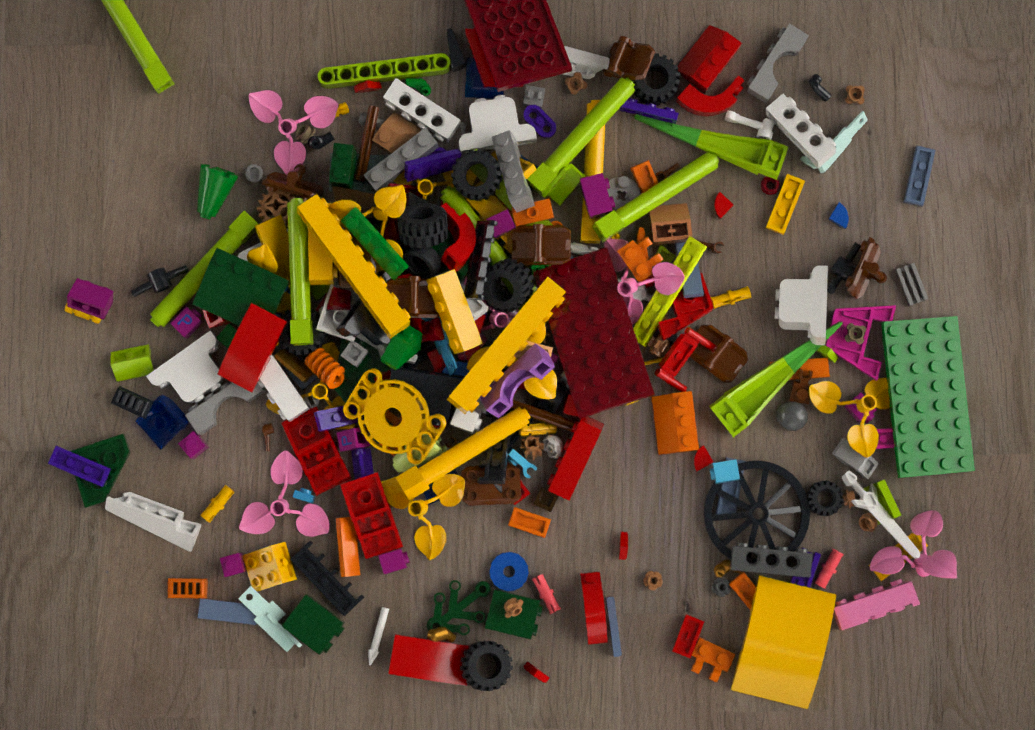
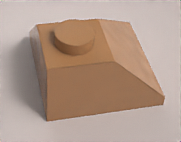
M393 112L381 125L372 142L373 145L390 155L422 131V129Z

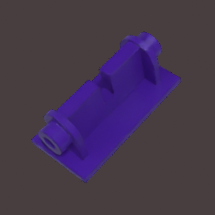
M371 448L351 450L355 480L374 474Z

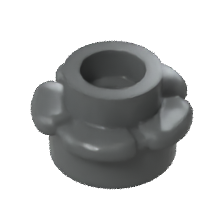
M726 578L715 579L712 585L713 593H716L718 597L728 595L731 591L729 580Z

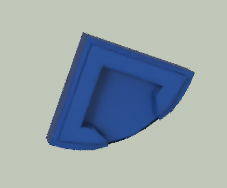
M839 202L828 220L846 229L849 221L846 208Z

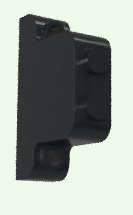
M380 270L376 274L378 278L381 276L385 282L391 278L385 270ZM360 298L336 328V331L344 337L351 335L356 337L361 333L376 346L389 344L391 341Z
M400 367L397 370L391 369L390 375L391 380L404 381L415 387L426 400L430 416L441 414L445 417L446 421L450 417L452 407L447 398L465 378L462 375L453 374L450 376L447 373ZM433 418V419H432V425H435V426H440V425H441V422H440L439 419H437V418Z

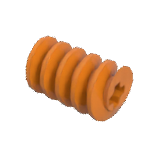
M318 348L306 357L304 364L328 388L335 389L343 383L345 368L340 366L333 357H330V354L325 352L324 348Z

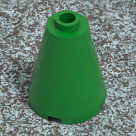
M202 163L199 174L197 212L200 213V217L211 219V217H216L239 175L219 167L209 168L210 165Z

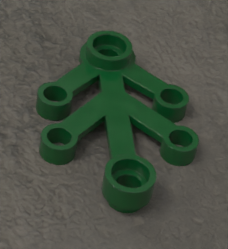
M457 580L451 581L449 584L451 590L449 609L443 616L442 604L445 602L446 597L441 592L434 595V617L428 620L427 630L433 629V624L437 622L440 624V627H445L451 632L467 635L470 632L468 624L454 625L447 622L452 618L475 620L477 623H482L485 620L484 612H467L462 610L477 598L489 595L491 587L485 581L478 582L475 586V591L458 604V591L461 588V583ZM453 582L459 584L457 590L452 589L451 585ZM481 585L487 588L485 593L479 591ZM437 595L443 596L442 602L436 600ZM478 613H481L483 615V619L481 621H478L476 619V615ZM461 626H467L468 631L462 633L460 631Z

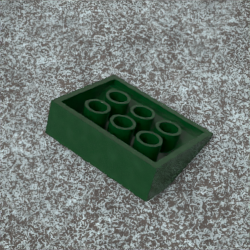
M216 248L195 296L193 305L240 326L251 303L276 315L290 283L289 280Z

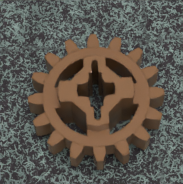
M279 189L276 192L268 191V195L263 193L264 199L258 200V203L261 205L257 207V211L260 213L258 215L259 218L264 222L271 219L267 214L274 217L281 215L285 226L288 227V202L284 201L282 197L291 202V199L296 198V196Z

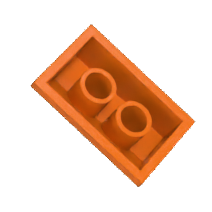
M692 391L653 396L652 406L658 455L699 450Z

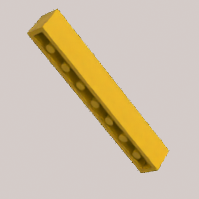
M317 194L297 207L298 215L383 331L391 339L410 325L409 319L411 317L405 308H400L396 295L393 292L389 293L386 289L387 284L381 276L378 278L375 274V267L370 261L364 259V253L359 245L355 246L351 241L352 236L348 230H343L339 225L341 222L335 213L331 214L328 210L329 205L323 197L320 199Z
M547 277L447 400L462 413L466 414L468 411L472 413L479 405L477 402L481 395L485 397L492 389L489 386L492 381L498 382L504 373L501 370L506 365L510 367L516 360V357H514L515 353L518 350L522 352L529 344L526 341L531 335L534 338L541 328L538 325L542 321L546 323L553 315L551 312L554 306L558 308L565 300L562 296L566 291Z

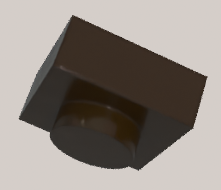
M541 486L533 505L552 512L558 495L549 492L548 489Z

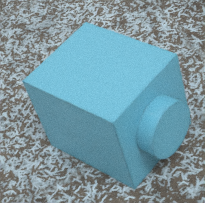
M736 459L713 463V468L709 469L711 480H715V484L740 479Z

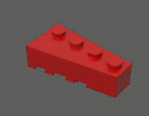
M591 417L581 418L580 422L575 421L571 430L574 433L572 440L567 439L563 447L566 453L564 457L559 456L555 465L558 470L555 475L551 474L547 482L550 485L549 492L570 501L600 436L604 423Z

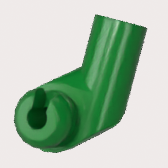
M405 78L407 86L416 88L423 96L430 95L431 87L424 79Z

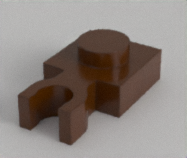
M799 368V382L793 381L789 400L809 405V387L812 384H809L808 381L812 378L813 371L809 370L808 375L803 377V369Z

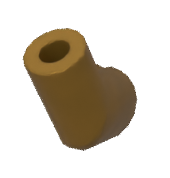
M445 627L431 629L427 633L428 639L433 642L446 640L449 643H453L456 640V635Z

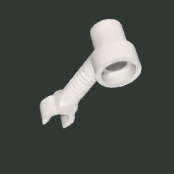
M727 110L725 121L758 129L757 138L772 140V130L775 123L773 120L765 118L763 122H759Z

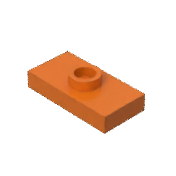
M649 160L630 168L641 194L658 184Z
M550 198L534 202L535 206L520 212H516L511 207L515 226H523L554 218Z
M514 507L508 526L545 538L551 519Z
M743 571L729 585L745 605L751 609L756 586Z

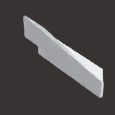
M564 46L572 65V71L563 73V75L574 76L575 72H580L582 78L591 79L597 72L607 69L610 59L608 57Z
M132 492L123 493L122 497L115 499L110 496L106 498L105 509L189 552L192 551L202 524L183 520L184 512Z

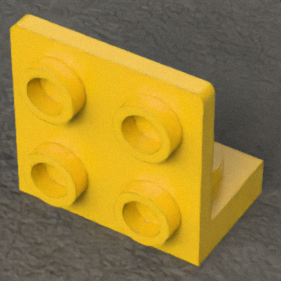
M286 542L271 545L242 556L251 587L257 592L297 579Z

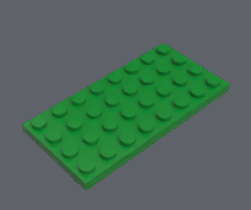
M958 316L881 322L898 478L975 471Z

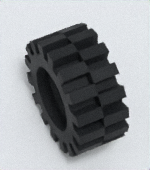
M827 480L814 483L809 488L807 498L813 513L820 516H830L837 513L842 507V502H844L842 498L843 492H841V488L836 483ZM821 491L831 493L832 502L830 505L822 506L818 502V494Z

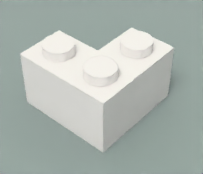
M480 397L477 400L479 405L472 413L468 411L464 414L456 408L451 421L452 427L470 434L480 430L483 422L480 419L482 412L486 413Z

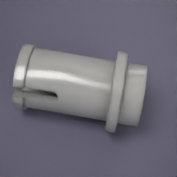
M367 111L366 113H361L358 121L362 127L366 122ZM377 118L375 130H379L384 122L383 119Z

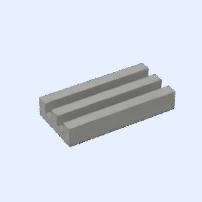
M915 263L895 270L909 306L928 299ZM909 269H911L913 273L914 279L922 296L921 298L918 295L917 289L915 287ZM903 271H904L905 274H906V277H907V279H908V282H909V285H910L911 290H912V292H913V295H914V297H915V300H912V298H911V295H910L909 290H908V288H907V285H906V283H905L904 277H903V275H902V272H903Z

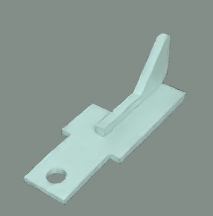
M864 111L847 128L844 127L833 139L836 144V154L818 168L820 173L826 172L850 144L851 138L867 122L868 119ZM806 156L800 158L803 163L811 168H817Z
M251 586L238 598L256 616L254 621L286 652L294 644L299 648L302 646L279 623V620L286 613L273 601L268 603ZM252 594V600H247L246 595Z

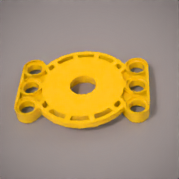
M375 368L365 371L343 407V413L347 418L355 419L358 417L361 432L373 447L390 454L407 452V459L412 464H419L426 459L446 426V419L443 415L433 414L430 416L426 400L415 387L396 379L382 381L381 372ZM369 373L376 375L377 381L375 383H371L368 380ZM390 383L399 384L400 386H398V385H393V386H391ZM359 389H364L367 392L366 399L359 397ZM351 404L357 407L356 415L349 412ZM396 408L400 411L402 421L398 426H392L387 422L385 418L387 409ZM433 418L440 420V428H435L432 425ZM364 424L366 425L367 430H368L369 433L371 434L370 436H369V434L367 433ZM423 434L430 436V444H425L422 441ZM373 438H374L377 442L383 444V446H380L379 444H377V443L373 440ZM388 446L398 447V450H391L387 448ZM413 450H418L421 453L420 460L413 458Z

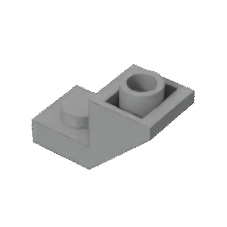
M845 438L840 440L832 452L841 463L852 467L865 479L870 478L879 464L871 456L865 458L854 451Z

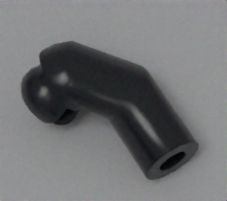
M814 74L809 79V85L815 94L826 102L830 99L831 94L819 84L822 82V78L818 74Z
M331 132L323 136H312L308 140V146L313 149H321L335 139Z

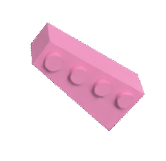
M897 579L890 582L891 586L884 588L881 585L873 588L872 593L865 595L864 592L853 595L854 599L850 601L846 599L836 601L833 615L839 630H845L866 623L868 619L874 620L884 617L888 612L902 611L907 605H913V607L920 605L913 583Z

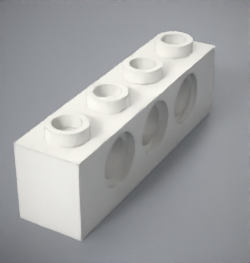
M395 78L383 96L386 102L385 105L393 111L395 109L402 112L401 116L408 121L414 120L418 123L417 126L420 129L426 128L434 133L433 136L441 142L445 140L449 143L461 123L459 118ZM402 98H409L410 103L403 106L400 104V100ZM419 108H424L426 114L418 116L416 111ZM436 118L443 121L438 127L432 125V121Z
M783 93L766 107V115L819 168L836 154V144L830 137H826L822 133L823 131L818 124H813L809 120L810 117L804 110L800 111L796 107V102L790 96L787 98ZM788 113L794 115L791 119H786L784 116ZM799 127H805L807 131L799 132L797 129ZM813 140H817L820 142V144L818 146H813L810 144V142Z

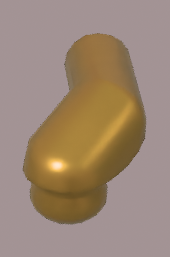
M728 559L723 560L714 567V573L717 577H723L727 572L733 571L730 570V560Z

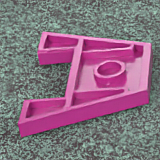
M896 305L834 309L830 327L839 321L843 323L826 340L825 346L831 348L840 358L877 381L882 362L863 356L872 321H893ZM848 324L863 325L866 328L862 344L845 340Z

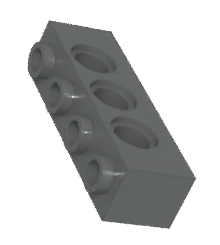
M737 543L736 546L731 548L730 570L810 578L813 553H808V549L796 548V552L788 551V547L776 546V550L768 549V545H756V548H749L747 543ZM749 552L754 553L757 557L756 562L753 564L748 563L746 560V555ZM769 554L776 557V563L773 566L768 565L766 562V557ZM789 556L794 557L796 560V564L792 568L786 564V559Z

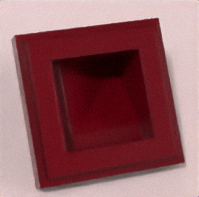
M333 287L327 309L350 310L351 291Z
M438 317L424 323L423 341L444 340L442 326Z

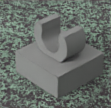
M526 85L523 105H537L542 108L545 88Z
M350 341L340 356L355 367H358L368 354V350L355 341Z

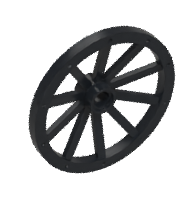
M746 461L737 464L740 476L739 482L750 505L719 489L723 483L715 484V481L713 482L704 502V524L710 540L724 556L731 560V550L726 545L750 524H752L748 540L749 548L754 547L758 526L760 525L769 549L776 550L766 522L794 538L787 546L788 551L794 552L800 546L809 527L810 507L804 488L788 470L767 461ZM762 469L757 502L741 472L743 470ZM772 471L782 476L787 482L771 498L763 503L768 472ZM791 486L793 487L798 496L800 506L768 509ZM716 494L743 508L746 512L712 515ZM756 508H760L763 512L760 519H755L753 516V511ZM801 512V521L797 533L769 517V515ZM747 518L725 539L720 540L715 531L713 521ZM749 552L746 555V560L748 563L753 564L756 562V559L751 558L752 552ZM774 555L766 557L767 564H775L776 557Z

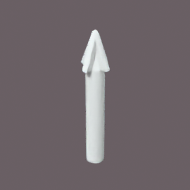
M381 608L371 648L368 649L369 665L373 663L379 653L378 648L388 616V608Z

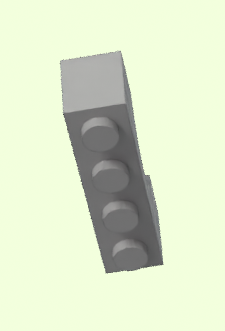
M790 23L787 28L782 27L777 35L780 38L777 44L772 43L767 51L770 55L766 60H761L756 68L759 70L756 77L752 75L746 84L749 86L747 92L765 104L778 86V82L773 75L774 62L783 56H797L809 37L808 34Z
M424 128L364 174V177L377 192L379 189L387 187L389 183L394 182L398 175L405 170L406 161L428 156L439 148L438 143L429 131Z
M510 130L492 136L511 205L516 212L535 206L531 190L521 167V155L516 139Z
M227 382L220 387V392L217 394L211 393L204 398L205 402L201 405L195 404L188 409L189 413L185 416L197 434L203 435L217 425L216 413L219 406L225 400L238 397L250 403L266 392L264 388H261L257 383L254 391L251 393L234 383Z

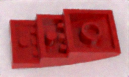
M251 303L217 374L252 393L271 359L270 356L279 341L278 339L287 321Z
M316 406L310 408L293 421L289 422L286 420L281 424L317 496L352 478L329 430L318 431L314 415L316 411H319Z
M378 472L340 484L365 559L403 547Z
M395 634L388 674L467 686L466 679L462 677L463 672L460 670V666H462L460 660L464 657L463 653L469 649V646L445 641L433 642L429 639Z

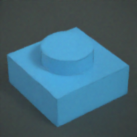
M301 488L300 491H294L293 498L309 503H314L315 496L311 495V490Z

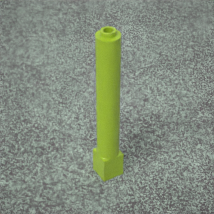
M101 0L157 93L159 94L173 86L175 83L124 0Z
M620 78L544 163L542 162L537 170L530 175L527 183L542 195L562 169L578 155L635 92V84L629 78Z
M706 152L622 207L602 217L593 224L592 228L602 243L621 232L623 228L716 170L719 163L717 156Z
M448 186L441 192L443 196L440 199L443 203H447L459 216L466 213L476 229L477 221H481L462 194L456 190V187L451 188V186ZM496 240L494 243H491L489 258H491V263L489 264L491 266L500 260L510 259ZM501 277V280L509 289L510 294H513V286L508 279ZM534 285V287L532 288L533 294H534L535 291L537 290V288H536L535 285ZM526 302L523 305H521L518 309L521 310V308L526 304Z
M293 198L291 202L287 203L291 297L290 334L291 344L294 346L314 345L309 282L308 227L297 213V207L304 203L302 198Z
M244 210L228 227L229 230L150 313L152 316L150 320L157 327L160 325L165 327L198 292L216 248L233 254L243 242L246 243L256 232L255 225L259 223Z

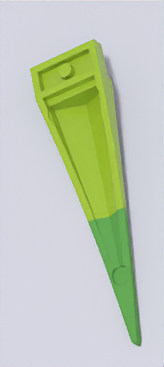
M638 114L634 117L638 121L699 149L715 154L717 157L756 175L760 173L775 180L779 176L789 148L773 140L705 131Z
M839 321L826 329V340L843 322ZM808 340L726 391L723 396L709 407L730 434L735 437L751 424L776 393L821 345H815Z

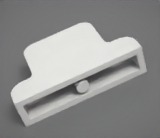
M505 95L495 96L492 100L480 98L476 99L469 107L472 133L461 135L459 150L461 154L464 152L468 153L469 150H474L475 148L482 151L495 150L492 136L508 130L511 131L518 146L532 144L537 141L536 131L530 124L520 125L518 123L516 106L512 98L505 97Z
M816 266L810 272V279H784L780 283V289H776L775 301H779V307H775V319H779V326L785 330H807L808 338L815 345H825L828 266Z
M212 331L207 332L146 377L153 385L161 389L171 383L185 402H195L196 404L202 402L205 398L204 395L210 391L213 393L220 389L221 383L224 381V378L217 374L220 368L211 357V354L218 350L219 340Z

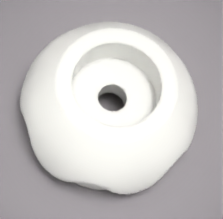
M553 435L544 438V450L547 451L548 456L559 458L564 450L561 439Z

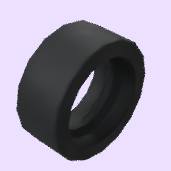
M410 247L403 255V260L409 266L407 271L413 276H419L420 279L434 277L442 267L441 258L432 247ZM417 257L420 258V259H422V260L428 265V267H427L426 265L422 264V263L417 259Z

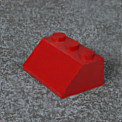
M709 25L677 66L678 72L703 93H706L738 52L742 43L727 31Z

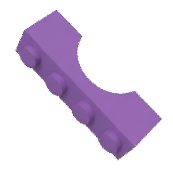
M535 343L504 372L498 382L494 381L490 385L492 389L485 397L480 396L486 411L499 419L513 406L514 394L525 380L529 378L542 380L554 369L555 365L548 352Z

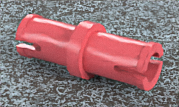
M832 549L826 563L822 564L821 567L823 568L814 583L826 589L833 573L836 574L837 570L835 569L844 554Z
M541 574L533 578L532 581L540 593L539 598L540 600L543 599L549 614L551 615L560 610L561 607H559L553 595L554 591L549 588L544 575Z

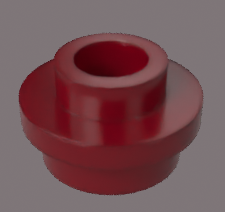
M766 176L761 181L760 187L763 193L774 195L780 188V182L778 179L775 180ZM767 183H772L773 188H767Z

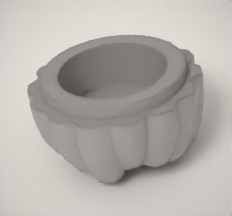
M251 164L245 170L248 181L256 183L263 178V169L257 164Z

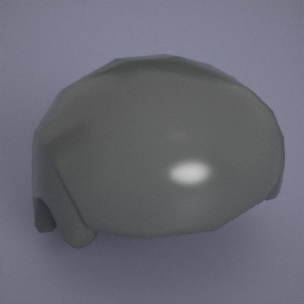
M786 401L777 409L776 419L783 428L789 431H797L802 429L807 423L808 413L802 404L795 401Z

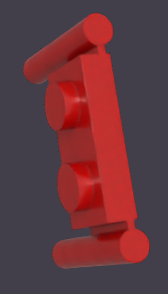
M687 327L684 330V334L681 333L661 360L659 363L660 368L654 374L680 392H686L687 386L674 377L698 346V343L712 352L717 348V345L690 327Z

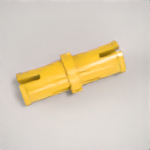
M746 286L734 291L728 290L727 293L710 298L714 309L729 304L732 306L735 305V302L750 299L751 292L749 287Z
M224 485L218 495L210 500L211 503L200 516L210 523L216 514L225 508L224 505L235 492L227 485Z

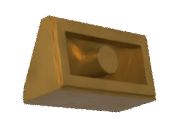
M284 348L274 355V358L304 383L314 374L303 361Z

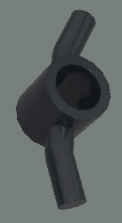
M855 242L846 258L839 256L833 265L830 273L835 276L827 289L828 293L834 294L841 280L846 282L847 278L852 276L857 267L852 261L861 248L860 244Z
M184 265L169 272H166L164 267L158 268L147 274L148 282L131 290V293L134 297H137L151 288L154 293L165 291L172 286L170 279L187 273L188 268Z

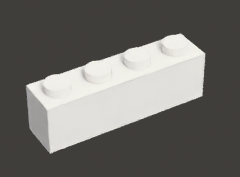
M271 354V359L258 384L261 388L266 387L269 392L266 395L272 404L276 403L280 408L278 413L281 418L291 422L310 408L276 358H274V355Z

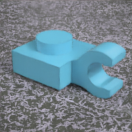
M512 447L509 448L508 460L515 466L521 465L522 474L530 479L531 476L527 474V469L531 467L536 471L537 467L529 463Z

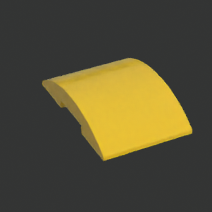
M759 575L742 649L739 653L730 690L808 709L826 651L836 594Z

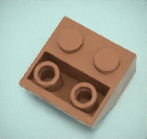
M687 203L662 205L649 212L652 246L686 242L689 236L692 237L691 219Z

